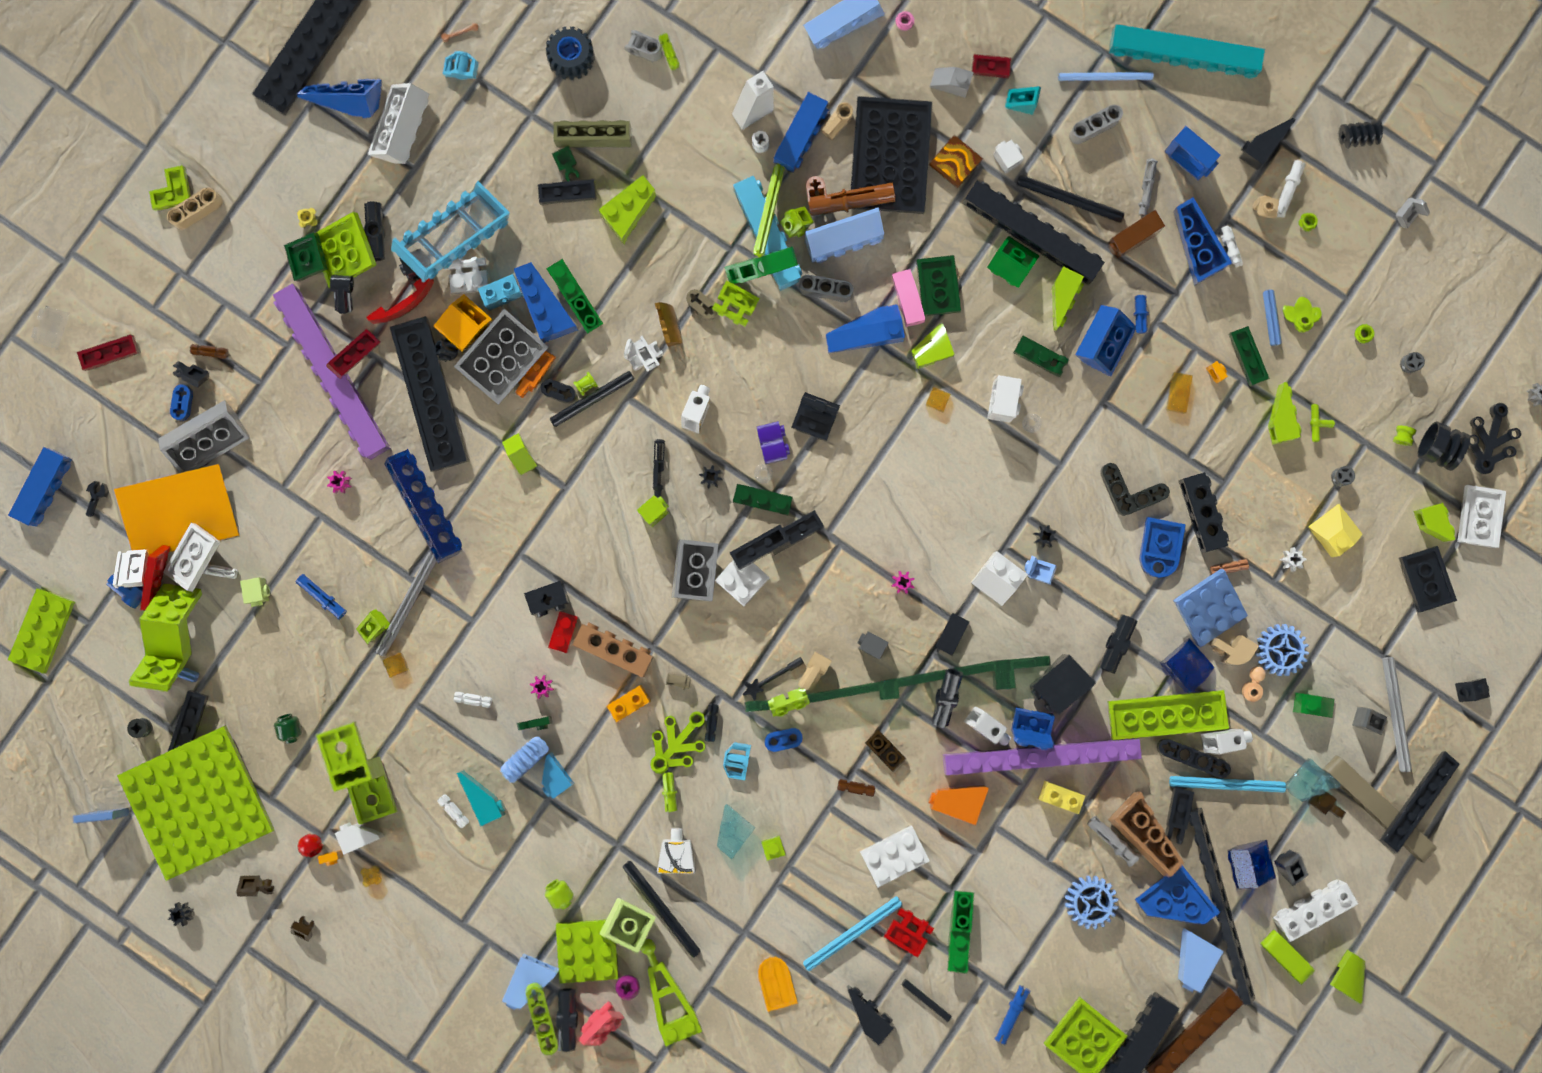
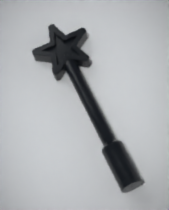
M799 657L787 664V667L759 683L758 679H755L752 684L744 681L747 690L743 693V696L751 694L753 700H756L757 693L764 691L760 687L804 664L802 658Z

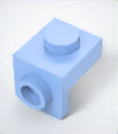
M1031 556V559L1025 565L1027 576L1051 585L1057 566Z

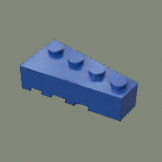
M1194 197L1177 206L1173 213L1195 286L1227 268L1232 262Z
M532 262L514 268L539 338L543 343L578 331V328Z

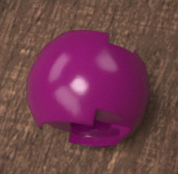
M624 975L616 982V993L624 1000H632L639 994L640 983L634 976ZM627 983L631 984V989L628 992L625 991L624 987Z

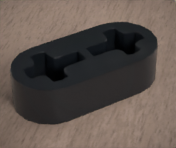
M547 379L541 384V392L548 398L567 404L574 402L576 399V391L569 385ZM552 384V387L557 389V392L550 391L547 393L545 387ZM570 390L572 397L565 399V396L560 394L561 391L567 392Z

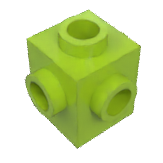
M805 206L787 211L784 214L785 217L780 221L784 232L789 238L794 236L799 238L805 235L806 229L814 223Z

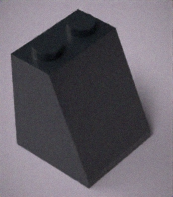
M1062 654L1030 687L1033 689L1031 691L1033 696L1038 700L1041 698L1046 703L1044 707L1051 714L1060 715L1090 690L1096 682L1070 654Z

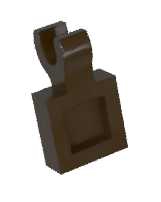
M1321 787L1317 788L1308 801L1310 805L1324 815L1329 811L1337 818L1340 817L1342 819L1346 814L1343 809L1334 804L1337 799Z
M260 875L240 876L236 894L238 897L257 896L259 891L264 894H273L275 886H271V879L261 880Z

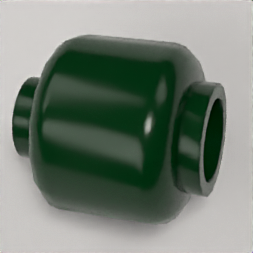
M292 714L279 716L274 723L277 739L285 741L286 744L296 742L297 738L302 734L299 718Z

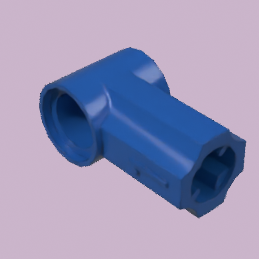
M114 574L111 575L106 585L119 594L125 604L136 609L142 600L143 587L124 588V586H119V588H115L113 585Z

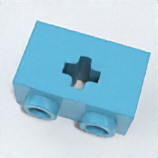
M513 274L478 288L483 303L489 311L524 297L519 283Z

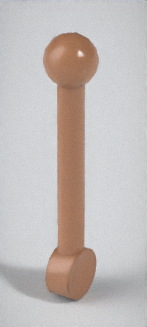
M473 23L471 27L451 34L444 33L441 38L444 42H448L449 38L471 30L477 31L479 26Z

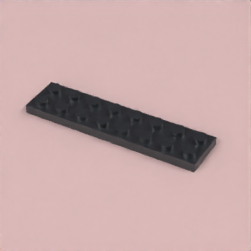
M315 0L252 92V95L285 116L297 99V94L306 86L363 0Z
M424 316L390 326L430 472L469 462L441 363L438 360L439 356L434 352L435 342L428 318Z

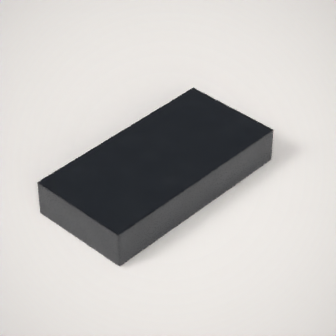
M952 613L935 647L953 656L970 621Z

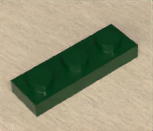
M1249 326L1230 332L1229 337L1249 386L1270 379Z
M737 484L733 503L788 516L793 497Z

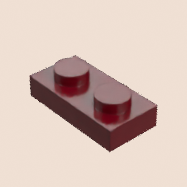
M974 54L971 72L976 76L1009 78L1011 58Z

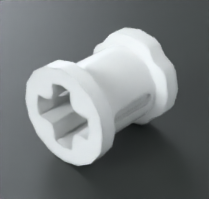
M757 131L752 136V147L758 153L767 151L769 147V137L764 131Z

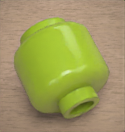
M556 879L546 886L544 895L553 909L561 908L564 910L571 905L574 893L564 880L559 881Z

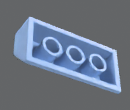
M879 208L805 232V244L812 263L816 261L817 263H822L831 256L840 257L849 250L858 251L867 244L876 245L884 238Z

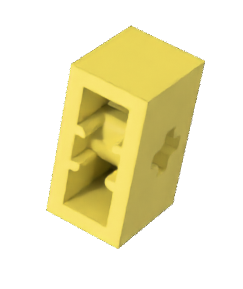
M1044 781L1038 799L1079 814L1085 795Z

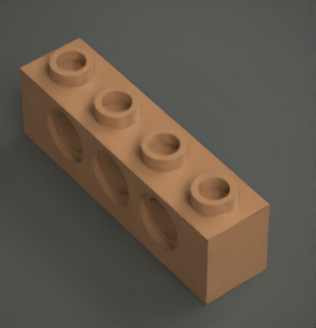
M590 622L587 625H581L573 646L642 678L645 677L654 657L650 655V650L644 647L637 649L633 647V642L624 638L620 641L615 638L616 634L607 630L605 633L598 631L599 627ZM596 635L602 639L601 644L597 647L592 644V638ZM613 643L619 646V652L615 655L609 651V647ZM631 651L635 652L637 656L636 661L633 663L627 660V654Z

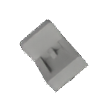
M1408 198L1398 210L1396 217L1401 227L1408 229L1418 214L1428 216L1430 211L1424 200Z

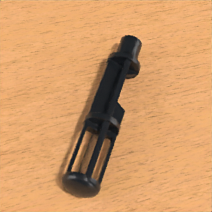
M656 439L654 441L652 488L657 498L662 497V490L664 489V486L661 485V472L664 471L665 440ZM656 444H657V459L655 460V458H656Z

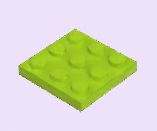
M352 212L316 232L319 234L328 270L323 271L329 288L330 279L333 274L353 276L354 278L377 266L357 212Z
M607 919L556 923L560 984L619 978L616 942L599 934Z
M1079 996L1044 1041V1045L1077 1072L1099 1073L1126 1039L1127 1035Z

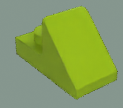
M374 609L365 617L356 630L368 644L386 631L390 623L382 612Z

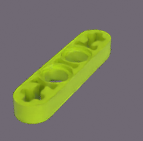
M531 983L526 987L525 994L539 1046L543 1054L552 1055L558 1049V1042L544 991L539 983ZM533 990L537 992L538 1000L534 1001L532 994ZM541 1006L545 1008L542 1014L534 1013L536 1007ZM548 1024L550 1027L547 1031H540L539 1026ZM549 1037L551 1043V1047L549 1048L547 1047L545 1038Z

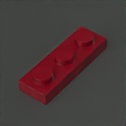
M365 329L332 358L326 367L341 379L371 353L381 341L369 330Z
M132 334L77 352L83 371L139 354L135 337Z

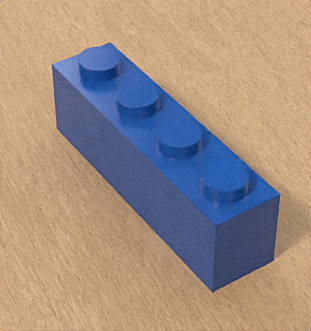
M810 92L807 93L773 157L774 164L779 163L792 173H794L796 168L799 169L804 160L802 158L804 152L808 153L812 146L811 139L813 135L817 136L821 126L819 124L821 120H825L830 111L828 109V101Z
M43 447L8 516L28 526L37 527L43 521L47 507L52 504L53 496L56 490L60 488L64 474L69 471L72 459L53 449Z

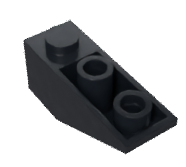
M848 985L847 991L864 1034L880 1046L894 1029L893 1019L884 1012L882 1014L877 1010L878 1006L871 999L868 1001L862 997L863 993L856 986L852 988Z

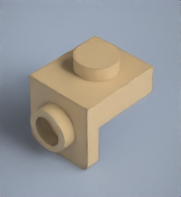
M1260 196L1254 202L1253 210L1257 211L1258 216L1274 219L1277 217L1279 199L1270 196Z

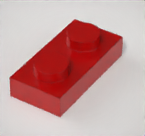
M559 611L548 648L568 653L578 616Z

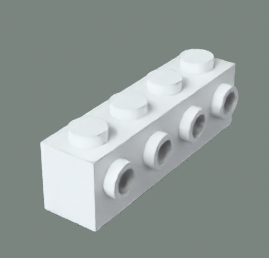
M1341 880L1331 881L1327 884L1328 887L1323 890L1313 891L1310 894L1311 896L1305 900H1297L1291 908L1279 910L1276 913L1277 915L1273 917V920L1283 938L1291 942L1356 906L1358 902L1348 884Z

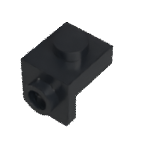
M1486 678L1455 684L1459 702L1478 701L1490 697Z

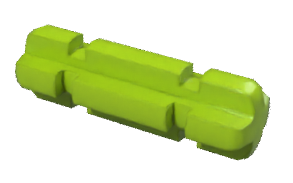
M667 33L661 34L658 38L671 70L678 69L680 64Z

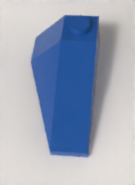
M898 304L878 307L826 334L828 353L900 343L905 339Z

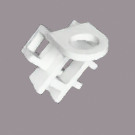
M640 336L641 339L635 343L628 339L624 358L630 361L635 371L645 367L648 372L660 365L657 358L661 357L663 352L658 348L656 341L648 345L643 336Z

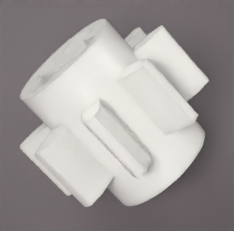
M1295 547L1290 548V553L1283 551L1284 557L1280 559L1284 563L1283 569L1290 567L1291 572H1294L1296 567L1299 569L1304 568L1302 563L1307 559L1303 558V551L1296 552ZM1290 558H1295L1296 561H1291Z

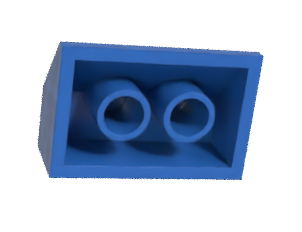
M1101 305L1075 355L1088 366L1108 376H1112L1136 330V325L1120 309Z

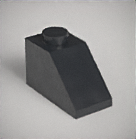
M1288 850L1286 853L1280 854L1274 861L1277 870L1292 886H1295L1308 876L1302 856L1297 852Z

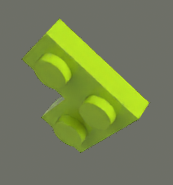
M183 165L164 169L167 187L149 191L154 211L173 208L191 197L186 168Z

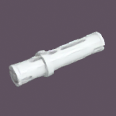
M1295 160L1290 174L1285 178L1286 183L1279 198L1277 217H1285L1296 187L1300 185V177L1306 166L1302 161Z

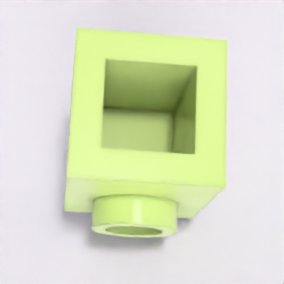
M258 577L240 581L244 604H251V607L262 606L263 602L269 601L270 588L266 585L265 578Z

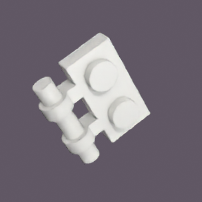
M1222 227L1223 235H1221L1223 245L1228 247L1227 255L1232 262L1231 264H1234L1235 268L1242 266L1243 262L1231 227Z
M471 257L469 260L456 259L448 267V270L456 269V274L449 275L452 295L479 292L478 288L489 284L487 270L480 271L479 266L486 265L485 258ZM473 267V272L463 273V268Z

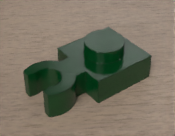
M569 146L552 153L559 171H566L565 178L567 181H571L569 178L571 173H575L577 178H580L579 172L572 167L577 165V162Z
M547 716L517 723L518 731L536 727L537 731L547 729L548 724L553 723L552 717Z

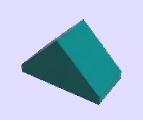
M1041 87L1009 89L1005 108L1033 115L1038 104Z

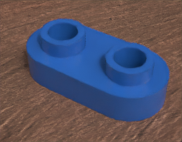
M797 728L771 732L765 738V746L771 752L795 748L802 743L803 735ZM791 734H795L797 736V739L795 741H791L789 739V736ZM772 738H776L778 740L777 745L771 744L770 741Z

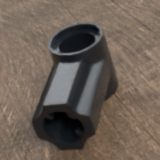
M334 274L331 276L330 289L334 292L335 311L340 314H346L353 310V276Z

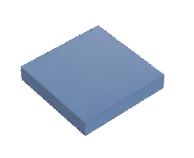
M129 808L94 811L73 816V823L112 820L128 816Z

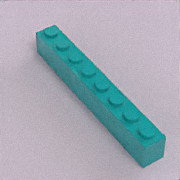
M1116 24L1112 30L1108 53H1112L1117 57L1130 56L1135 60L1148 59L1154 63L1166 62L1172 66L1184 65L1190 69L1202 68L1208 72L1220 71L1225 72L1227 75L1238 74L1243 75L1245 78H1254L1262 71L1265 49Z

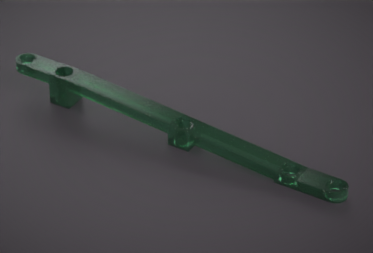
M1050 656L994 660L954 667L953 669L962 672L963 676L992 671L994 690L1016 688L1014 669L1051 666ZM946 669L807 694L810 703L878 691L879 700L900 699L899 687L943 680ZM770 700L744 702L745 712L770 710L768 704Z

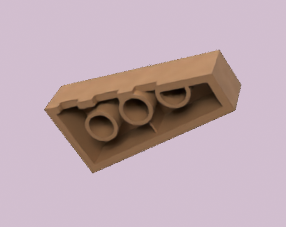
M1133 792L1108 820L1163 876L1172 877L1184 862L1172 842L1167 838L1163 827L1156 820L1152 809L1144 800L1143 794L1141 792Z

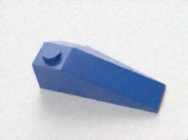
M360 79L357 81V84L349 85L347 81L340 82V84L332 87L328 83L305 86L297 96L298 98L351 116L370 118L379 109L382 81L381 79Z

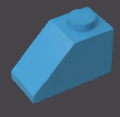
M551 752L546 755L542 778L544 787L542 789L548 797L551 796L554 799L572 786L574 782Z

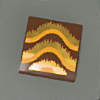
M954 135L933 158L929 166L958 189L971 172L981 163L983 158Z

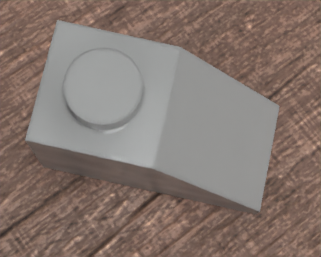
M958 67L935 68L930 87L965 98L973 72Z

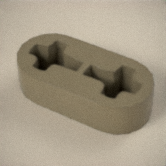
M694 289L688 292L686 297L687 303L705 320L710 321L716 318L718 312L712 310V315H705L706 311L703 306H706L708 309L713 307L714 303L699 290ZM699 295L698 299L701 304H698L696 301L692 303L691 296Z

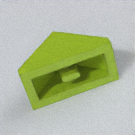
M519 433L502 442L509 459L520 475L537 467Z

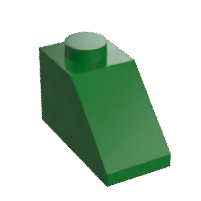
M1295 693L1293 712L1332 718L1335 699Z

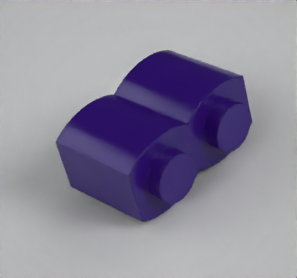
M779 421L756 426L765 465L787 460L790 450L788 443L784 444L783 436H786L784 425H780Z

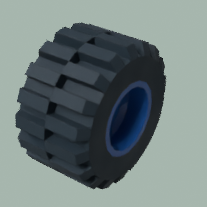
M566 26L562 27V31H559V29L555 30V35L551 34L549 36L550 41L547 40L546 55L552 72L555 71V75L558 77L561 75L562 79L565 80L567 77H570V80H574V77L581 79V74L586 76L588 69L591 70L593 67L594 50L591 39L588 38L586 32L583 34L581 29L575 30L573 26H570V29H567Z

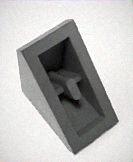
M1357 707L1352 726L1382 735L1387 716L1370 708Z

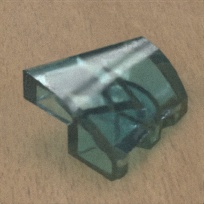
M1308 758L1287 781L1285 788L1290 794L1303 802L1312 796L1324 794L1325 791L1333 788H1339L1341 784L1329 773L1321 769L1312 759Z
M727 803L724 806L717 847L732 859L756 827Z

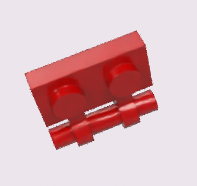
M900 907L897 914L903 918L901 923L893 919L884 937L918 958L928 941L922 937V934L925 931L931 935L934 927L930 926L928 921L914 916V913L910 910L906 911ZM909 922L918 927L916 932L906 927Z

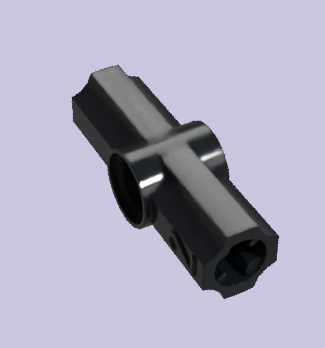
M370 201L364 203V232L375 261L385 260V230L383 229L382 203ZM374 228H378V232L375 235H371V231Z
M1121 614L1114 633L1112 632L1107 640L1106 651L1099 664V668L1115 674L1122 656L1127 653L1130 647V638L1138 622L1137 620Z
M946 669L941 688H938L936 692V706L931 721L932 724L941 728L949 726L953 708H956L959 702L958 691L963 673L957 669Z
M559 989L558 1011L556 1015L558 1051H575L576 1029L578 1027L576 989Z

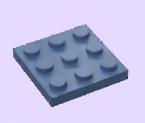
M1223 569L1218 570L1173 600L1196 645L1200 648L1248 616Z

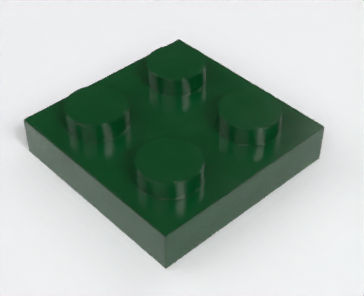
M313 232L284 245L294 281L300 282L328 270L318 233Z

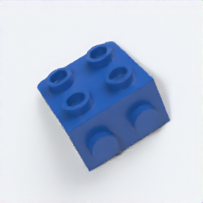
M1016 708L1011 727L1014 741L1021 746L1033 745L1041 750L1053 749L1054 743L1051 738V732L1055 716L1053 714Z

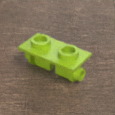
M798 688L787 692L789 696L787 700L784 694L771 698L768 704L773 717L784 716L788 711L800 710L810 704L805 688Z

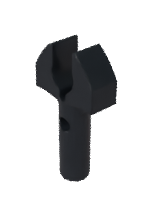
M94 481L87 486L86 491L90 492L91 499L85 513L86 516L93 517L99 499L108 496L109 490L105 483H102L99 492L96 490L99 484L98 481Z

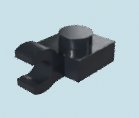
M177 361L173 365L174 368H177L173 375L181 377V380L193 386L199 387L209 378L210 372L194 364L188 367L184 363Z

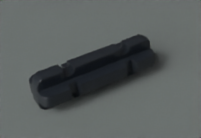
M717 704L708 705L709 715H707V733H705V741L707 742L715 741L716 734L714 733L717 728V713L719 710V705Z

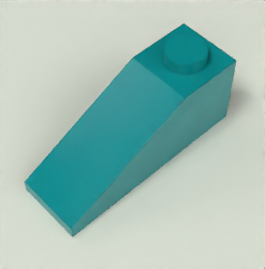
M464 770L456 773L480 826H484L505 815L504 811L506 808L502 800H498L497 796Z

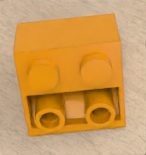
M463 294L450 304L434 324V327L463 352L490 326L492 318Z

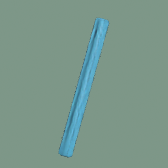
M1170 776L1169 785L1171 787L1264 792L1286 791V783L1281 781Z
M898 897L891 899L803 962L804 967L811 971L903 905Z

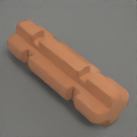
M1244 559L1238 562L1220 564V566H1211V575L1220 569L1225 570L1226 574L1249 569L1248 560Z

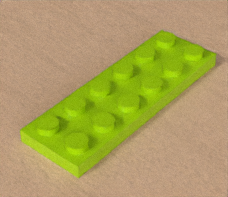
M1224 690L1107 701L1111 740L1229 729Z

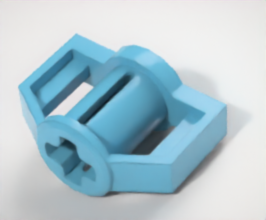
M456 51L445 58L443 75L462 80L468 78L476 79L479 62L467 52ZM469 59H472L470 72H467ZM455 60L454 70L451 71L452 62Z
M734 742L725 751L723 767L728 778L745 780L751 745ZM731 749L746 751V755L729 753ZM727 766L741 768L743 772L729 771Z

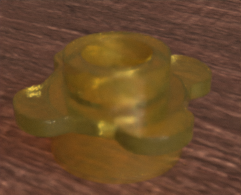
M374 865L372 868L361 869L360 874L364 880L362 884L365 887L381 883L380 868L377 865Z

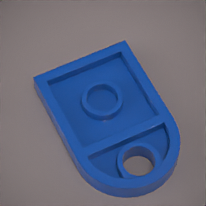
M1150 517L1146 518L1139 556L1140 565L1145 573L1155 578H1162L1171 575L1177 569L1186 524ZM1156 562L1162 565L1161 573H1156L1153 570V565Z

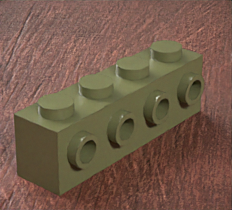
M625 120L554 122V143L557 148L567 146L570 148L632 147V128L630 121Z

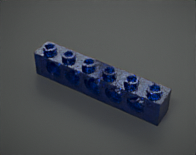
M407 449L388 457L384 465L439 564L458 555L462 550V543L458 537H455L451 522L446 520L443 515L444 510L442 506L436 502L434 498L435 493L431 487H428L425 474L417 467L415 456L410 454ZM402 470L410 471L411 475H405ZM411 486L418 487L420 492L413 491ZM420 503H426L429 509L423 508ZM430 519L436 520L438 525H432ZM439 536H444L447 542H441Z

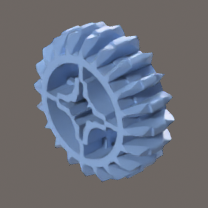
M1275 624L1274 629L1267 627V632H1261L1263 638H1257V641L1261 643L1258 647L1260 652L1255 654L1256 656H1261L1258 663H1265L1263 669H1269L1270 674L1276 672L1277 676H1282L1283 673L1285 676H1289L1290 671L1297 673V668H1303L1300 662H1307V659L1303 656L1309 655L1308 651H1304V648L1309 646L1308 644H1303L1306 637H1299L1301 631H1295L1294 626L1288 628L1287 624H1282L1281 627L1279 624ZM1279 635L1276 644L1269 646L1271 640ZM1287 636L1293 641L1295 648L1290 646ZM1281 647L1284 650H1289V652L1282 653L1279 650H1275V648ZM1269 652H1272L1274 654L1275 661H1277V664L1273 662L1269 655ZM1294 654L1292 661L1285 665L1288 656Z
M539 736L534 737L507 760L501 767V773L506 780L508 779L511 783L516 782L545 756L549 747Z
M1089 875L1086 876V882L1081 877L1079 878V885L1073 882L1074 890L1068 888V891L1072 893L1071 896L1065 895V898L1070 900V902L1065 903V906L1071 908L1067 911L1068 915H1073L1071 919L1074 922L1078 920L1080 927L1085 923L1086 929H1089L1091 924L1094 929H1097V923L1101 927H1105L1104 920L1111 923V919L1108 917L1110 915L1115 917L1116 914L1112 912V909H1118V906L1113 904L1118 901V898L1112 897L1116 894L1114 889L1110 890L1112 885L1110 883L1105 884L1106 880L1103 878L1099 881L1098 876H1094L1091 880ZM1096 887L1089 894L1081 893L1086 888ZM1102 890L1106 896V906L1100 903V893ZM1078 898L1083 901L1082 914L1079 913L1077 908ZM1084 898H1086V899H1088V900H1090V899H1091V900H1094L1095 903H1096L1097 905H1099V906H1096V905H1093V906L1091 905V906H1090V904L1088 903V901H1086ZM1096 910L1102 912L1098 916L1088 917V915H1091Z

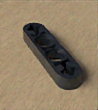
M1161 739L1157 744L1159 754L1219 778H1226L1231 773V767L1226 761L1170 739ZM1169 743V747L1176 749L1175 757H1173L1174 752L1167 750L1164 753L1165 749L1162 748V745ZM1183 749H1187L1190 753L1187 760L1180 758V752ZM1202 756L1208 760V764L1205 767L1198 765V759ZM1212 764L1222 766L1223 764L1225 772L1219 774V770L1212 768Z

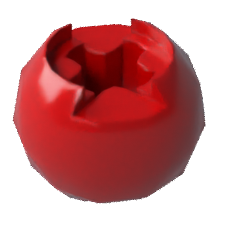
M316 834L303 836L298 841V852L303 857L312 858L322 851V839Z

